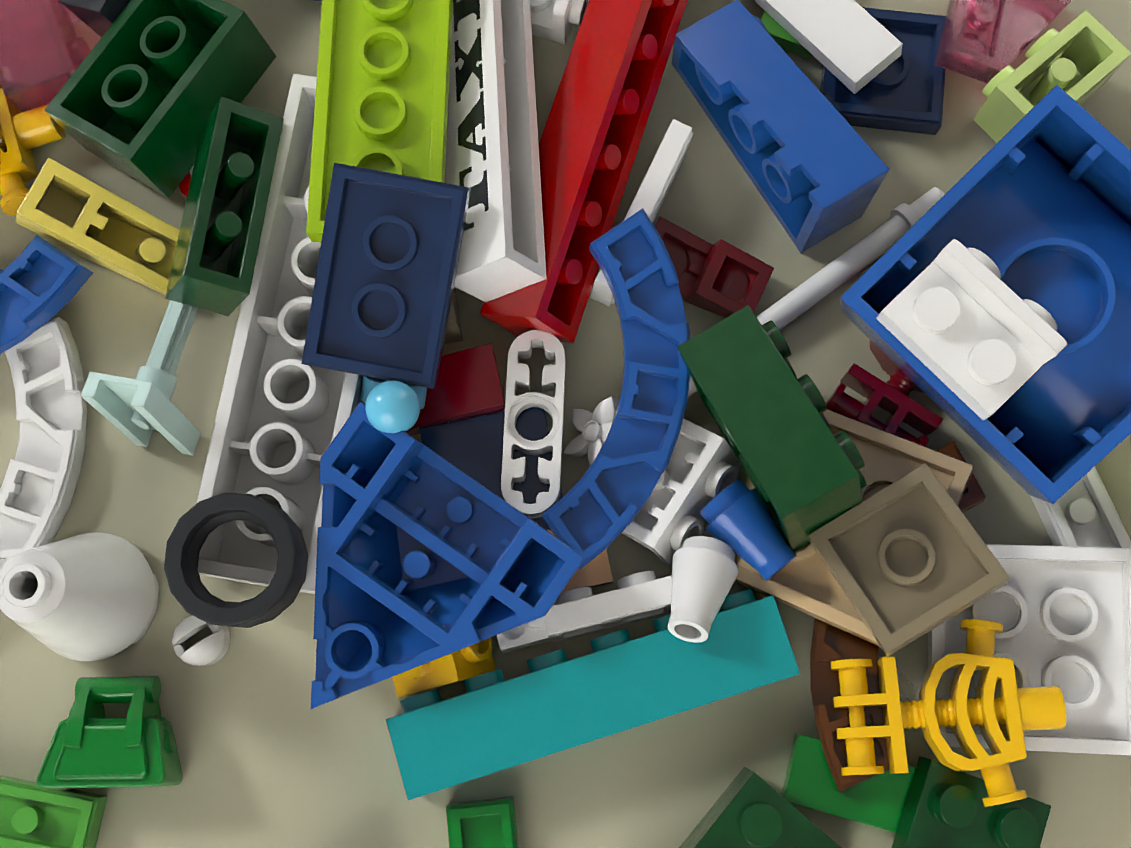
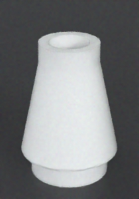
M694 536L686 539L682 548L673 554L671 615L668 623V630L673 636L693 643L704 642L708 639L711 625L738 575V567L734 562L735 553L726 543L712 537Z

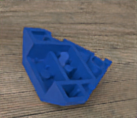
M360 402L320 459V484L323 485L322 521L321 527H318L313 636V639H317L316 674L311 687V709L545 616L585 557L408 433L403 431L385 433L376 429L367 418L365 404Z

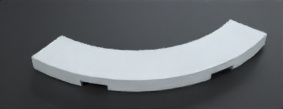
M60 317L47 322L25 340L5 351L15 388L16 420L20 421V432L15 460L10 459L3 484L0 488V568L8 559L20 552L52 543L69 509L81 471L87 426V402L81 397L85 379L78 349L69 325Z

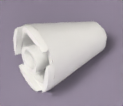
M85 533L20 552L8 559L0 568V609L6 616L57 654L78 661H102L115 656V654L123 651L129 645L135 644L146 634L157 612L159 584L156 574L152 573L144 557L145 554L137 545L112 534Z

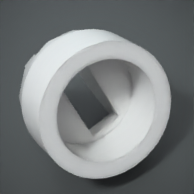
M190 615L183 619L175 628L172 644L176 655L183 662L192 666H209L221 660L226 654L230 644V633L227 626L211 625ZM209 626L213 634L202 639L187 650L186 640Z

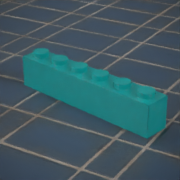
M752 589L726 596L711 625L708 639L704 642H687L673 636L668 630L671 615L669 614L652 620L656 633L631 641L627 629L619 630L590 640L593 653L568 661L565 649H560L527 660L530 670L529 674L505 681L502 669H498L464 680L467 693L441 701L439 690L435 689L401 700L400 704L403 714L385 720L407 799L418 798L800 674L774 596L756 601Z

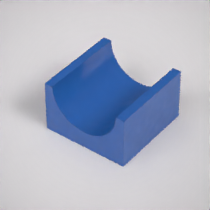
M1058 85L1042 98L840 297L842 313L1029 495L1054 504L1131 434V150ZM953 239L958 240L966 248H975L986 254L998 267L1001 273L1000 280L1022 300H1032L1046 309L1057 324V332L1067 342L1066 347L1054 358L1043 364L996 412L984 421L876 319L880 312L923 272Z

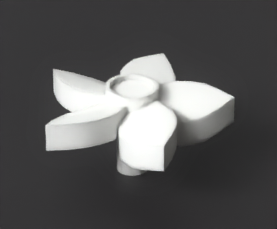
M612 396L598 404L593 413L584 409H573V424L582 434L575 437L563 453L570 457H581L588 453V460L591 465L607 438L616 414L618 400Z

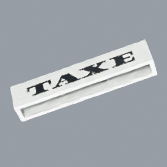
M453 0L445 183L471 189L454 287L484 302L494 300L547 279L530 0Z

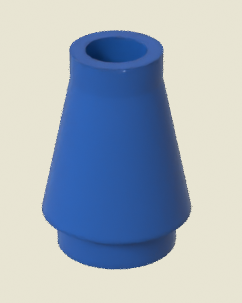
M741 479L736 480L722 490L700 511L702 517L709 524L706 531L714 538L729 545L734 553L756 569L765 581L773 577L797 556L787 544L757 488L749 490Z

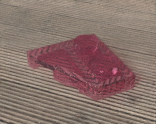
M950 0L935 65L988 84L1003 68L1010 65L1072 0Z

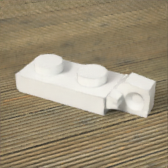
M644 571L617 580V590L593 595L591 587L562 592L555 601V605L551 607L545 616L498 634L497 639L500 649L503 653L549 641L556 643L671 613L672 577L667 576L656 579L654 571Z

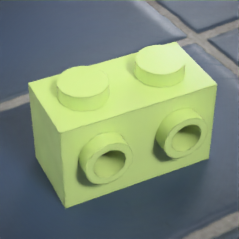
M1085 10L1062 31L1058 32L1055 28H1051L1041 36L1026 52L1025 57L1027 60L1016 70L1011 65H1008L994 76L981 91L987 100L973 120L998 143L1056 85L1062 88L1081 106L1102 88L1130 56L1131 52Z

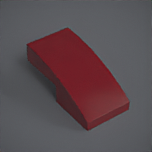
M661 216L653 222L674 264L679 280L678 286L684 302L725 318L749 305L753 313L755 312L774 267L722 239L715 244H711Z
M492 343L442 356L437 387L434 389L427 388L425 407L420 410L419 417L414 426L406 431V433L414 436L420 434L419 429L505 410V399Z

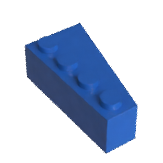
M734 0L675 34L672 56L673 67L800 253L862 217L890 169L768 34L764 24L757 16H752L739 0Z

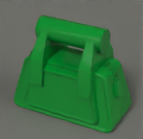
M158 676L80 677L75 685V701L69 712V717L59 722L37 776V785L41 788L158 787L179 785L183 780V773L172 725L165 717H161L158 701L161 693L160 678ZM130 703L127 718H106L104 704Z

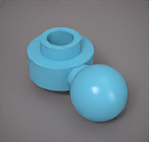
M363 376L360 399L365 403L369 422L376 429L385 433L406 432L414 426L419 417L420 410L425 407L427 387Z

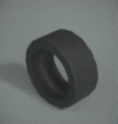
M222 493L199 501L179 518L167 540L164 571L171 594L187 613L211 625L251 628L274 620L294 603L306 580L308 552L300 528L285 511L252 494ZM234 520L252 521L262 526L273 538L278 553L276 572L269 586L256 597L242 602L223 601L212 595L201 582L198 572L200 550L208 535L218 526Z

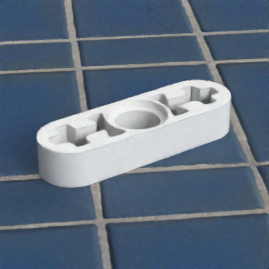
M531 330L519 335L509 348L507 361L501 490L505 501L529 518L541 517L544 512L556 504L561 490L566 358L563 345L559 339L553 334L541 330ZM532 348H543L546 359L555 360L554 365H545L542 370V391L547 392L555 389V397L539 392H530L531 376L529 366L520 363V359L530 358ZM518 388L529 391V393L516 396ZM531 407L544 409L553 420V427L550 433L545 438L537 441L524 439L515 428L519 414ZM514 450L529 455L553 452L551 461L538 457L539 480L541 483L550 484L549 492L538 493L536 503L534 504L525 503L522 492L513 490L514 483L524 482L527 465L525 457L513 460Z

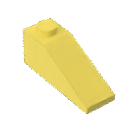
M48 157L18 209L15 223L76 255L166 295L180 230Z

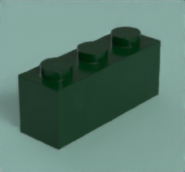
M222 96L220 97L201 129L165 299L229 316L250 294L284 121L283 118Z

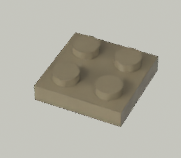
M926 463L808 535L811 544L887 657L1003 587L1010 580L1004 568Z

